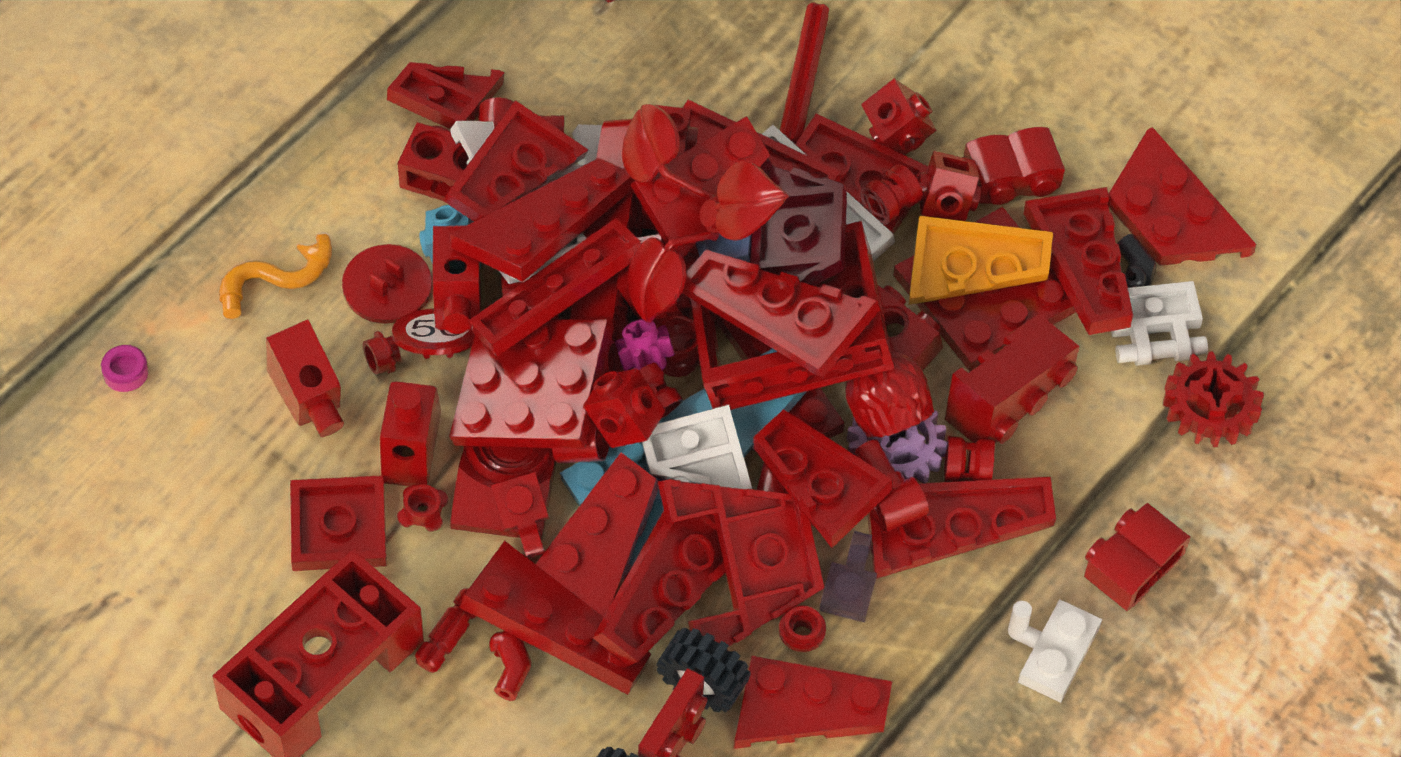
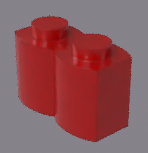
M1048 127L1026 128L1011 133L1008 136L988 135L969 141L965 145L963 158L976 160L979 174L977 185L981 186L980 204L1003 205L1019 195L1045 197L1052 194L1062 185L1065 167Z
M1146 503L1137 511L1132 508L1127 510L1115 525L1114 530L1117 533L1107 541L1103 537L1099 538L1085 555V560L1088 561L1084 577L1126 611L1134 607L1154 584L1165 576L1186 553L1191 538L1149 503Z

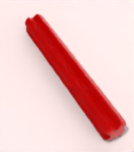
M811 2L806 8L780 131L794 144H796L805 129L829 17L828 6Z

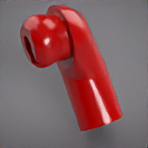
M506 631L496 632L490 638L489 648L496 657L501 658L505 668L494 688V692L505 700L514 701L531 669L532 661L523 640Z

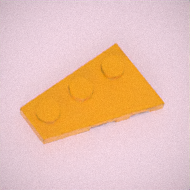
M919 216L908 305L1047 280L1053 232Z

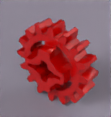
M1209 351L1206 361H1201L1196 354H1192L1187 366L1178 362L1173 375H1168L1162 405L1169 408L1167 420L1168 422H1181L1178 434L1181 436L1189 431L1195 433V444H1199L1203 437H1208L1212 446L1218 447L1220 438L1225 437L1233 445L1237 442L1239 432L1248 436L1251 433L1253 424L1258 423L1262 412L1261 404L1264 398V392L1256 390L1260 379L1258 376H1245L1248 368L1246 363L1238 367L1232 366V355L1227 354L1223 361H1216L1214 352Z

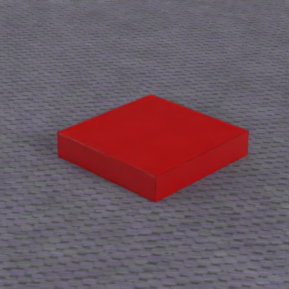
M383 475L290 480L291 564L293 571L330 569L351 549L355 550L373 567L387 566Z

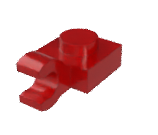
M536 472L490 485L504 531L507 532L518 528L524 552L528 559L542 555L545 550L536 522L550 518Z

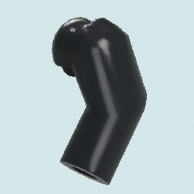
M1128 234L1117 243L1119 244L1120 253L1129 263L1126 273H1124L1127 287L1151 286L1157 268L1156 262L1136 236Z

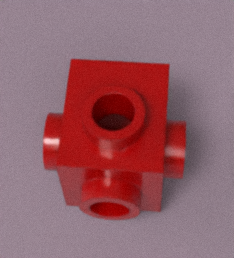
M895 78L861 104L872 124V127L869 128V133L874 141L903 155L918 149L928 137L937 131L929 117L933 111L926 99L920 93L914 92Z
M933 151L927 172H920L917 177L923 192L922 200L919 201L921 215L966 221L969 210H976L981 194V186L977 185L979 174L976 160Z
M638 368L618 373L616 371H609L601 375L594 382V389L583 405L611 448L647 441L666 411Z

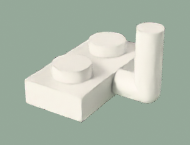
M1059 599L1043 631H1039L1029 626L1032 613L1031 605L1026 601H1018L1013 606L1008 634L1012 639L1033 648L1020 673L1018 683L1061 703L1100 628L1102 619Z

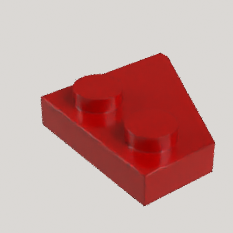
M409 62L387 88V101L451 129L456 121H474L479 115L480 104L486 99L493 98L503 86L505 72L491 69L490 77L464 74V67L447 65L436 67L427 63Z

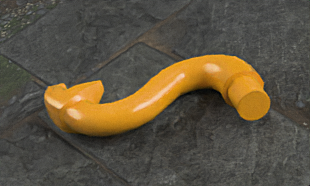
M317 235V243L311 246L297 245V250L308 261L306 266L300 270L285 271L268 262L257 260L244 262L229 270L223 277L219 289V300L223 305L224 317L234 319L241 315L242 287L245 281L251 278H261L275 286L286 289L302 288L317 280L323 270L328 267L331 260L332 245L329 235Z

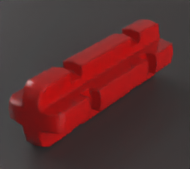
M468 588L460 590L453 600L455 605L448 607L428 635L430 640L423 642L415 653L417 665L430 673L439 670L446 660L443 656L451 653L470 626L468 621L476 617L460 608Z

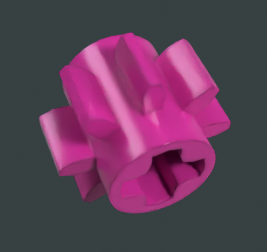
M641 319L631 322L623 329L622 335L624 339L615 340L624 371L631 368H638L640 370L653 362H657L663 370L667 365L666 357H671L675 354L666 326L663 325L656 328L653 321L649 323Z

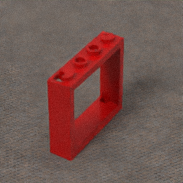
M862 220L846 224L844 268L858 265L864 296L877 300L880 311L870 321V328L864 329L823 379L778 351L721 366L713 312L691 299L703 385L712 409L729 405L730 410L895 369L871 249ZM693 264L686 265V271H688Z

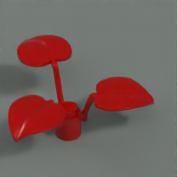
M645 104L635 113L624 137L622 161L625 170L631 178L640 182H649L660 172L666 179L707 200L700 209V221L706 227V231L670 239L666 245L658 238H648L640 244L630 262L628 288L631 301L639 316L644 321L651 323L656 316L674 305L684 289L687 277L686 265L681 254L674 251L677 247L704 240L716 241L719 234L729 240H742L763 226L782 206L789 195L777 186L760 167L750 162L740 161L730 166L719 181L717 193L710 192L672 172L666 164L677 156L680 149L677 127L672 118L663 109L655 105Z

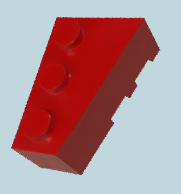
M1039 313L1005 336L1003 343L1006 345L996 354H993L988 349L982 352L977 358V361L981 364L968 373L961 367L952 374L944 420L972 443H976L979 439H993L995 443L997 441L1000 444L1005 443L1014 434L1018 427V422L1027 413L1031 416L1035 415L1046 403L1049 392L1057 385L1063 388L1075 376L1078 370V366L1075 364L1080 346Z

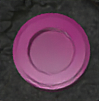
M116 346L110 349L101 361L104 381L113 390L119 392L133 391L142 386L148 377L149 370L146 357L135 346Z

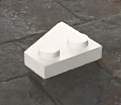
M729 405L659 423L649 439L642 442L650 474L655 478L680 480L681 482L713 484L738 489H752Z

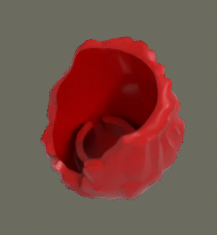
M893 351L891 353L895 369L846 382L845 397L848 406L852 411L856 424L864 431L867 438H881L908 430L910 427L919 425L922 421L927 420L933 415L934 408L927 378L919 364L911 357Z

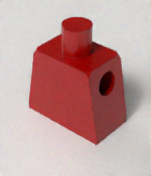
M433 226L435 328L446 330L453 334H461L467 330H472L468 320L481 312L480 261L451 248L450 234L465 226ZM461 260L465 262V271L460 274H451L449 261Z
M307 319L266 337L267 372L296 423L302 426L313 422L320 437H326L339 431L344 426V421L337 410L340 408L341 386L310 321Z
M398 381L390 383L380 433L381 475L384 476V484L401 486L428 485L441 417V407L436 387ZM401 445L411 448L415 454L409 457L401 456Z

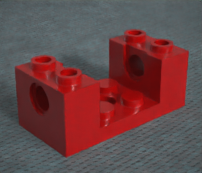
M351 549L212 675L219 709L272 757H301L322 737L318 712L374 660L391 673L424 642L421 607L355 550ZM314 637H324L331 642L330 648L322 654H311L304 649L305 644Z

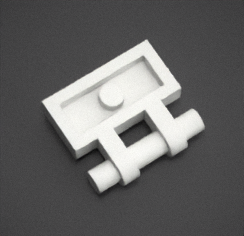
M1194 281L1128 288L1133 311L1131 327L1111 331L1112 338L1130 336L1132 344L1116 346L1115 352L1118 363L1134 362L1136 366L1149 365L1154 359L1172 357L1177 362L1189 360L1192 354L1208 353V343L1205 336L1189 338L1188 329L1200 328L1203 320ZM1170 331L1171 340L1149 341L1148 334Z

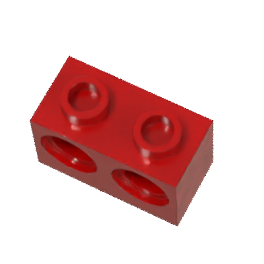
M417 122L397 163L399 187L443 201L448 191L467 167L466 162L469 160V157L462 144H456L451 132L442 126H429Z

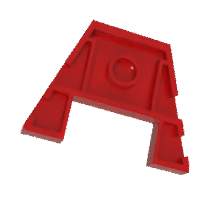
M672 479L658 482L666 523L713 514L733 610L688 621L690 631L693 628L698 629L703 636L709 633L714 636V641L719 644L723 641L731 646L752 634L751 632L770 620L778 618L824 589L810 520L790 494L722 487L720 485L681 482L680 480Z

